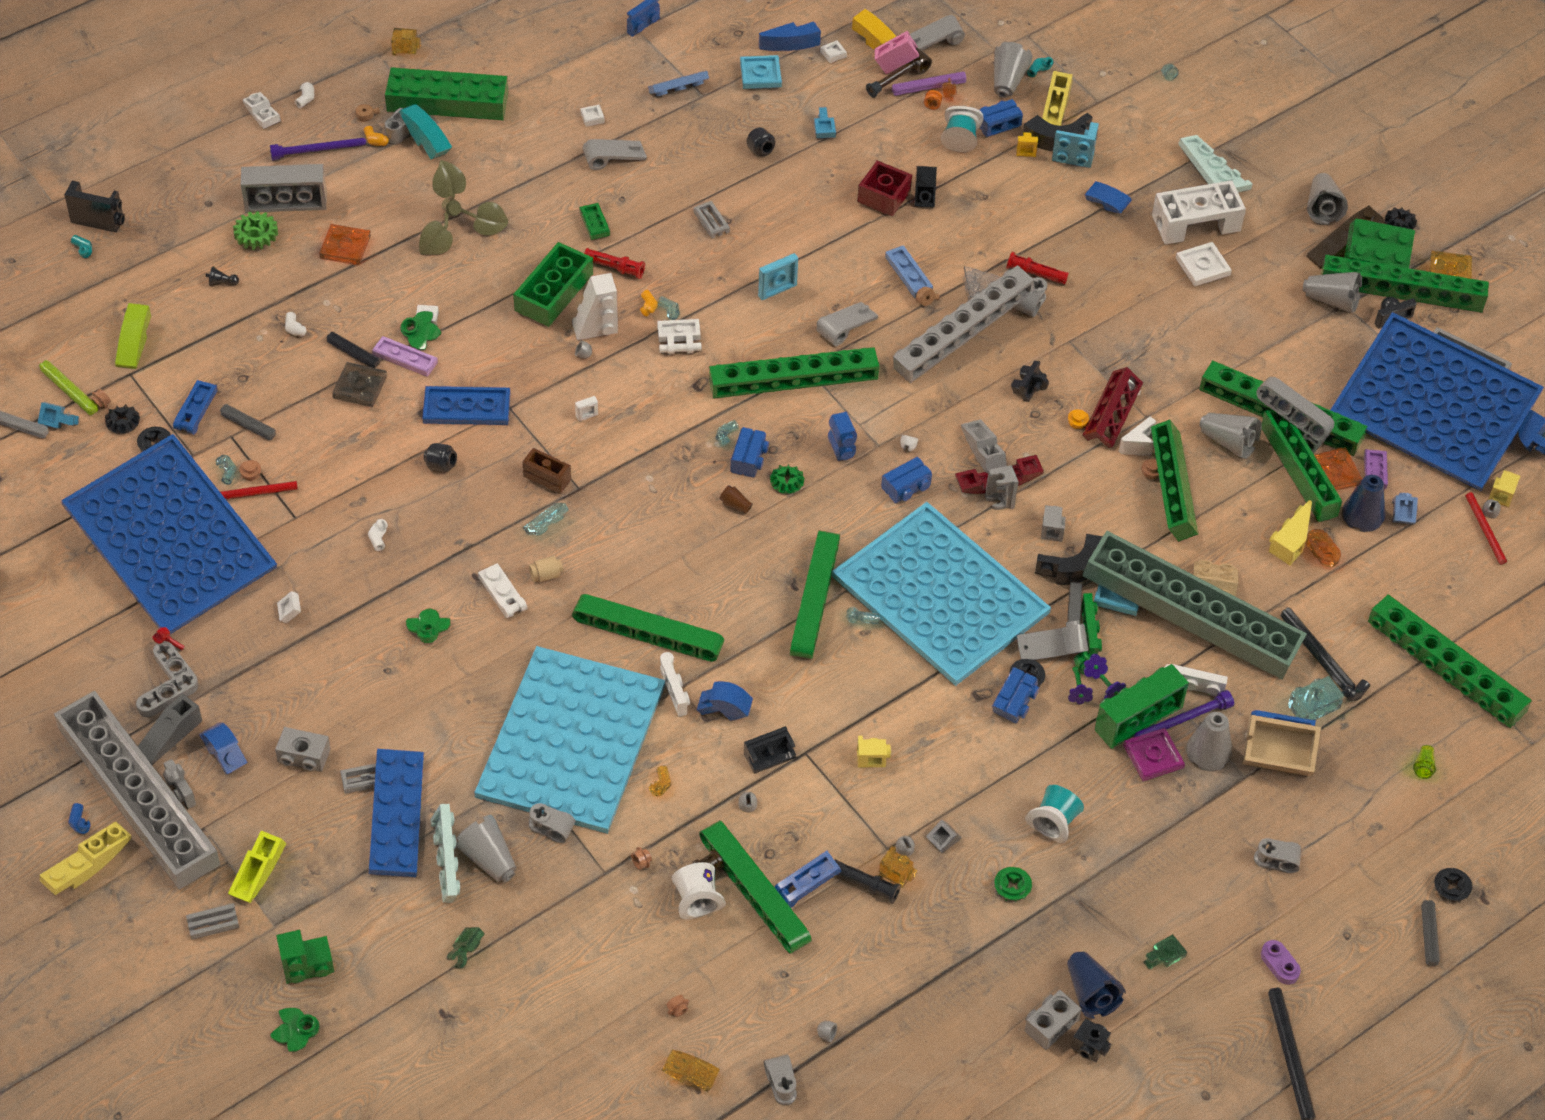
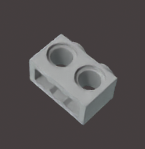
M1059 990L1055 995L1050 994L1047 996L1038 1010L1033 1009L1025 1019V1032L1047 1050L1079 1021L1082 1009ZM1055 1009H1061V1010H1063L1064 1012H1063V1013H1059V1012L1055 1011ZM1038 1024H1044L1047 1028H1042Z

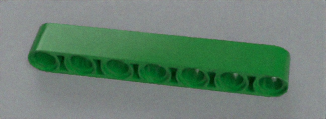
M818 530L791 642V656L813 659L832 571L839 548L840 534Z
M588 594L580 595L572 612L573 619L579 623L710 662L717 660L725 641L719 633Z
M719 820L699 831V837L703 845L709 852L714 849L719 853L724 863V872L784 949L792 954L809 944L812 938L808 929L726 825Z

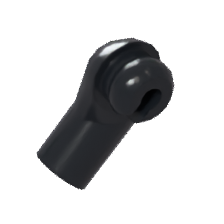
M1361 679L1354 689L1347 685L1341 694L1346 697L1347 701H1357L1362 698L1371 685L1368 681Z

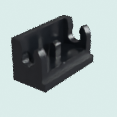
M784 726L745 741L744 756L752 771L756 774L795 759L796 753L793 748L796 746L787 727Z

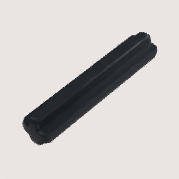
M332 331L327 335L328 343L369 367L375 369L380 364L379 357Z

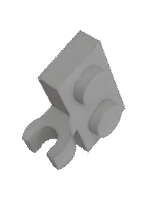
M172 759L165 762L163 777L168 786H174L175 790L173 792L180 803L184 802L187 809L195 806L194 793L184 778L185 771L179 763L175 764Z

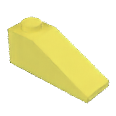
M1053 71L1042 117L1051 124L1059 126L1062 124L1073 82L1072 74Z

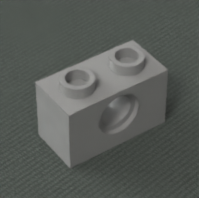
M284 727L275 749L279 763L285 766L302 767L308 771L316 770L321 772L331 750L329 736Z

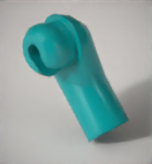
M1051 57L1037 58L1027 70V75L1035 77L1038 71L1049 70L1054 64Z
M78 235L72 236L71 244L79 247V255L83 258L90 257L93 252L91 241Z

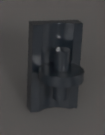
M1034 360L1031 366L1023 365L1020 369V377L1023 380L1014 379L1011 384L1013 393L1021 394L1023 401L1029 402L1035 391L1046 390L1049 386L1047 375L1040 370V361Z

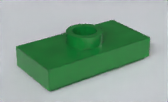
M599 203L579 207L580 215L591 240L610 236V229Z

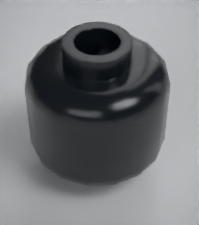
M758 127L748 134L746 143L748 148L757 156L763 157L769 155L774 150L776 140L765 128Z
M433 443L425 450L423 459L430 470L448 472L457 463V453L451 445Z

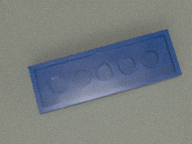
M377 749L368 874L416 877L424 752Z

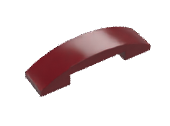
M1037 455L1016 459V465H1012L1018 480V486L1044 473ZM976 469L955 473L962 493H986L988 473H977Z

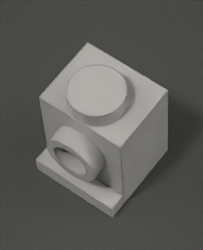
M1045 505L1041 539L1063 541L1066 517L1062 516V507Z

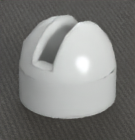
M902 435L900 440L901 448L905 450L909 446L908 451H913L917 446L918 438Z

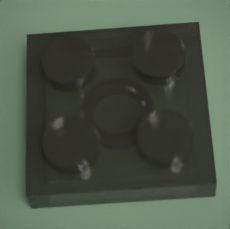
M346 362L332 392V396L334 399L374 407L387 378V371Z

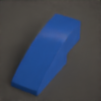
M814 21L798 27L794 22L759 33V49L793 51L819 46L821 30Z

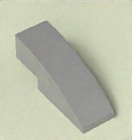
M981 419L961 424L962 431L973 454L986 473L990 469L1007 466L1006 453L997 444V436Z

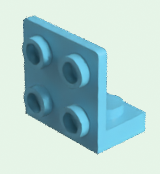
M1091 122L1089 130L1085 129L1084 135L1057 130L1052 161L1091 168L1099 123Z

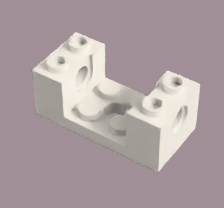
M1231 180L1156 193L1152 217L1164 244L1184 241L1188 224L1217 220L1221 234L1239 232L1242 228L1246 208Z

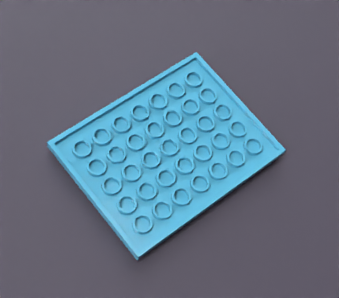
M928 502L917 508L832 571V577L955 686L1015 641L1017 635L1024 634L1051 612V607Z
M536 646L474 792L475 798L530 812V808L533 805L542 803L573 816L576 821L574 825L608 834L665 688V680Z

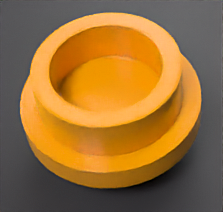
M1075 409L1068 414V422L1072 428L1082 429L1088 424L1089 416L1085 411Z

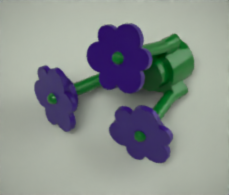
M1084 651L1077 654L1074 658L1076 666L1072 670L1075 674L1077 687L1069 690L1068 700L1077 704H1083L1093 699V689L1081 684L1080 673L1086 677L1100 678L1108 688L1105 691L1104 699H1111L1118 695L1122 689L1126 688V684L1119 681L1111 684L1104 676L1108 671L1106 658L1100 657L1098 654L1090 656L1089 653Z

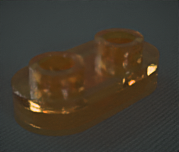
M1310 530L1306 538L1308 548L1322 565L1326 567L1336 566L1341 557L1340 549L1324 530Z

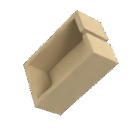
M1252 715L1248 723L1246 736L1248 741L1245 744L1242 764L1312 776L1315 771L1321 727Z

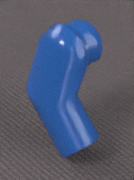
M74 803L71 808L68 824L78 834H85L89 831L91 823L89 820L86 822L82 818L84 806Z

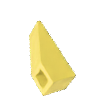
M1311 500L1304 506L1300 505L1295 511L1294 516L1291 519H1286L1282 529L1279 532L1275 531L1270 537L1269 542H1271L1269 552L1288 565H1291L1303 553L1312 506Z

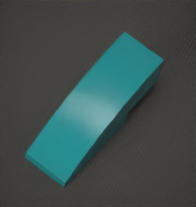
M415 104L399 111L417 146L423 145L430 160L445 155L450 151L452 145L423 109Z

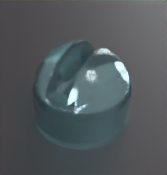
M1170 63L1165 64L1161 70L1162 75L1168 81L1175 79L1179 73L1177 67Z

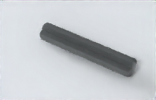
M224 404L221 407V415L268 440H272L276 436V430L228 404Z
M1424 900L1421 910L1425 960L1428 966H1437L1440 962L1435 902Z

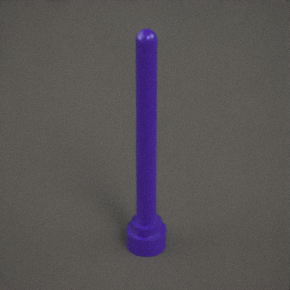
M355 138L289 147L273 144L270 145L272 161L280 160L284 155L364 146L366 139Z
M1228 690L1222 691L1217 694L1214 700L1136 732L1134 738L1162 728L1167 730L1217 708L1226 710L1234 707L1233 696Z

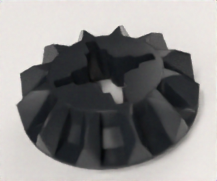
M1393 207L1392 210L1387 211L1384 218L1387 225L1412 230L1417 224L1416 214L1411 213L1410 209L1403 210V207L1400 209Z
M126 404L123 407L116 405L114 410L109 409L108 414L105 415L106 427L111 432L118 434L134 430L140 422L139 413L135 410L134 406L129 408ZM119 416H120V417L126 416V419H125V420H124V419L118 420V417H119Z
M149 427L138 435L137 445L141 452L153 446L151 442L157 440V437L160 442L171 434L163 427Z
M1020 659L1010 667L1009 674L1013 667L1024 671V673H1028V670H1030V675L1038 679V687L1044 683L1045 670L1035 660Z
M1445 868L1440 870L1435 876V891H1438L1440 898L1448 899L1449 903L1451 901H1458L1460 903L1463 899L1469 897L1472 891V882L1469 876L1462 870ZM1458 881L1456 888L1448 889L1449 884Z

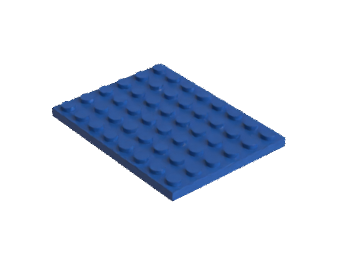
M1392 312L1330 410L1368 426L1367 434L1482 491L1530 410L1543 392L1544 387Z
M174 434L61 500L62 506L158 628H168L170 634L277 568L275 560Z

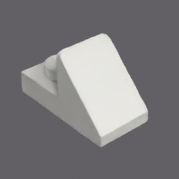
M1149 417L1122 437L1119 452L1127 455H1152L1154 444L1151 440V426L1156 425V420Z

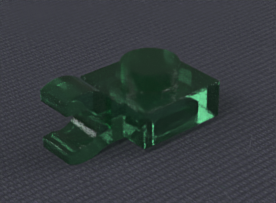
M465 927L452 945L454 949L447 954L446 959L454 960L457 956L458 962L454 967L456 969L463 968L467 963V952L474 951L480 945V940L485 933L479 927Z
M1172 934L1154 944L1153 951L1146 954L1147 959L1143 963L1149 970L1162 962L1166 967H1169L1185 958L1187 951Z

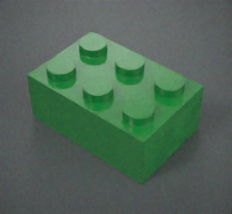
M1355 218L1349 227L1344 258L1409 268L1415 230Z

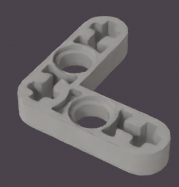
M170 642L157 643L153 648L156 662L170 680L137 699V710L143 717H152L165 710L180 695L184 694L188 697L198 689L196 675ZM161 651H164L165 653L168 652V655H169V659H168V660H167L166 656H165L163 653H160ZM175 664H179L182 666V668L176 672L169 670L170 667ZM165 691H172L174 693L169 698L161 696ZM144 704L151 705V707L147 708Z

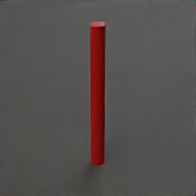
M297 481L220 491L225 499L297 490L298 486Z
M1473 492L1467 493L1465 497L1500 565L1505 564L1507 559Z

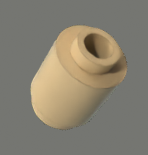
M551 556L534 561V564L529 565V570L533 582H544L560 577V572H563V566L560 559Z

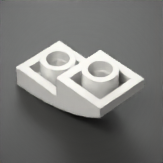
M261 92L253 93L243 99L246 108L263 129L281 121L280 115L270 106L269 100Z

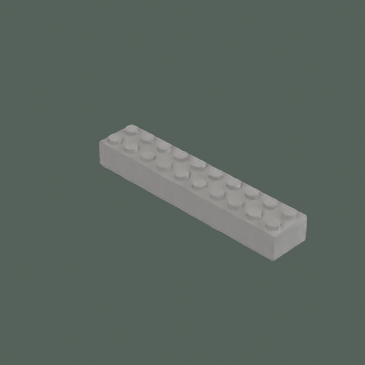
M96 691L54 713L60 732L179 890L220 866L215 847Z

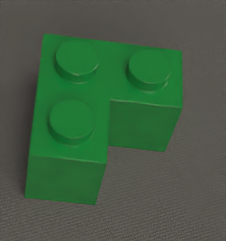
M300 929L276 935L286 984L300 983L305 979L313 977H325L335 972L327 936L303 941Z

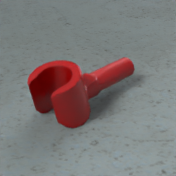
M166 627L159 628L156 631L157 633L152 636L154 642L158 644L167 641L181 651L185 647L170 636V631Z

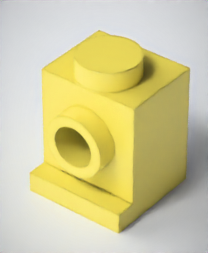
M1504 470L1501 478L1496 477L1488 500L1493 499L1498 501L1500 505L1509 507L1520 475Z
M858 736V768L886 767V759L891 758V746L886 744V739H863V736Z

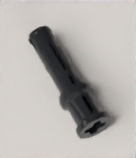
M835 859V862L842 871L836 876L868 889L869 893L873 896L877 894L888 899L891 904L896 901L900 893L901 884H893L884 880L881 875L873 876Z

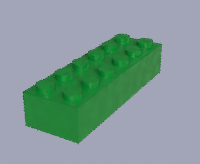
M391 67L385 91L386 111L396 112L399 108L404 109L416 104L428 115L504 121L509 94L508 76Z

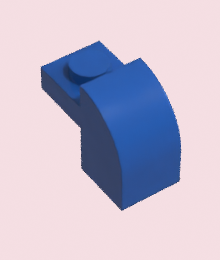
M1531 409L1518 431L1519 438L1529 452L1536 446L1535 449L1545 456V438L1542 437L1545 432V418Z
M717 681L713 683L712 689L702 691L697 711L701 715L720 711L730 721L748 717L753 698L736 684Z
M219 722L199 734L209 753L216 756L225 774H229L248 763L237 744L239 743L223 722Z

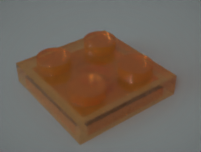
M331 224L319 252L320 259L360 265L371 237L370 230Z
M1346 447L1314 454L1336 491L1358 486L1361 482L1362 477Z

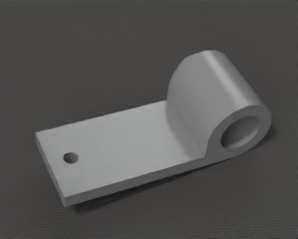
M948 15L909 35L915 41L917 47L920 50H924L944 39L951 45L959 44L963 41L965 32L956 17Z
M591 139L584 143L582 148L588 165L592 170L604 168L609 159L646 160L647 158L641 141Z
M859 302L827 316H822L817 321L816 330L834 346H839L846 340L851 329L876 320L878 315L868 305Z
M1079 620L1066 622V627L1017 635L1021 659L1037 660L1089 651L1085 625L1080 624Z

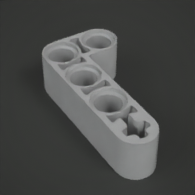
M1268 377L1256 391L1260 401L1305 433L1303 438L1313 454L1324 443L1335 426L1333 419L1276 377Z

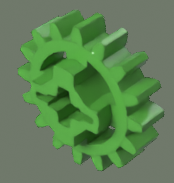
M259 211L254 215L248 212L247 217L241 215V220L235 221L236 225L233 226L234 239L238 241V245L244 244L245 249L249 246H252V250H255L257 246L263 249V245L270 246V241H276V236L278 235L277 221H274L273 216L268 217L266 212L260 215Z

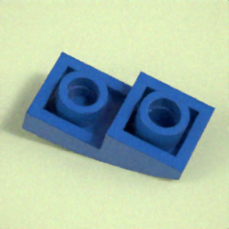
M1097 181L1085 193L1088 201L1103 204L1105 210L1120 214L1132 201L1131 197L1120 190Z

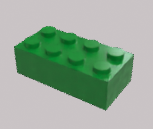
M557 242L513 294L514 311L550 327L593 275V257Z
M1173 664L1165 668L1160 667L1153 675L1141 678L1135 685L1122 689L1118 695L1111 699H1104L1099 705L1094 730L1109 748L1113 749L1125 740L1132 738L1136 732L1148 728L1182 709L1189 682Z

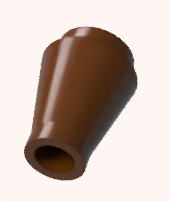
M728 485L719 498L723 501V505L741 511L744 514H747L753 505L735 486L731 487Z

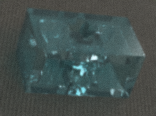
M1327 676L1323 679L1318 678L1303 688L1298 687L1293 690L1288 707L1296 717L1316 720L1340 709L1344 695L1330 676Z

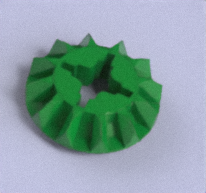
M788 464L783 467L779 465L777 469H773L770 475L771 486L780 493H795L804 485L803 471H799L797 466L791 467ZM785 475L790 476L788 483H786Z
M1006 867L997 873L994 880V888H996L998 895L1004 897L1005 901L1010 899L1016 903L1019 899L1025 900L1026 896L1031 893L1032 880L1023 869ZM1009 882L1013 884L1018 883L1017 889H1015L1014 887L1009 888Z

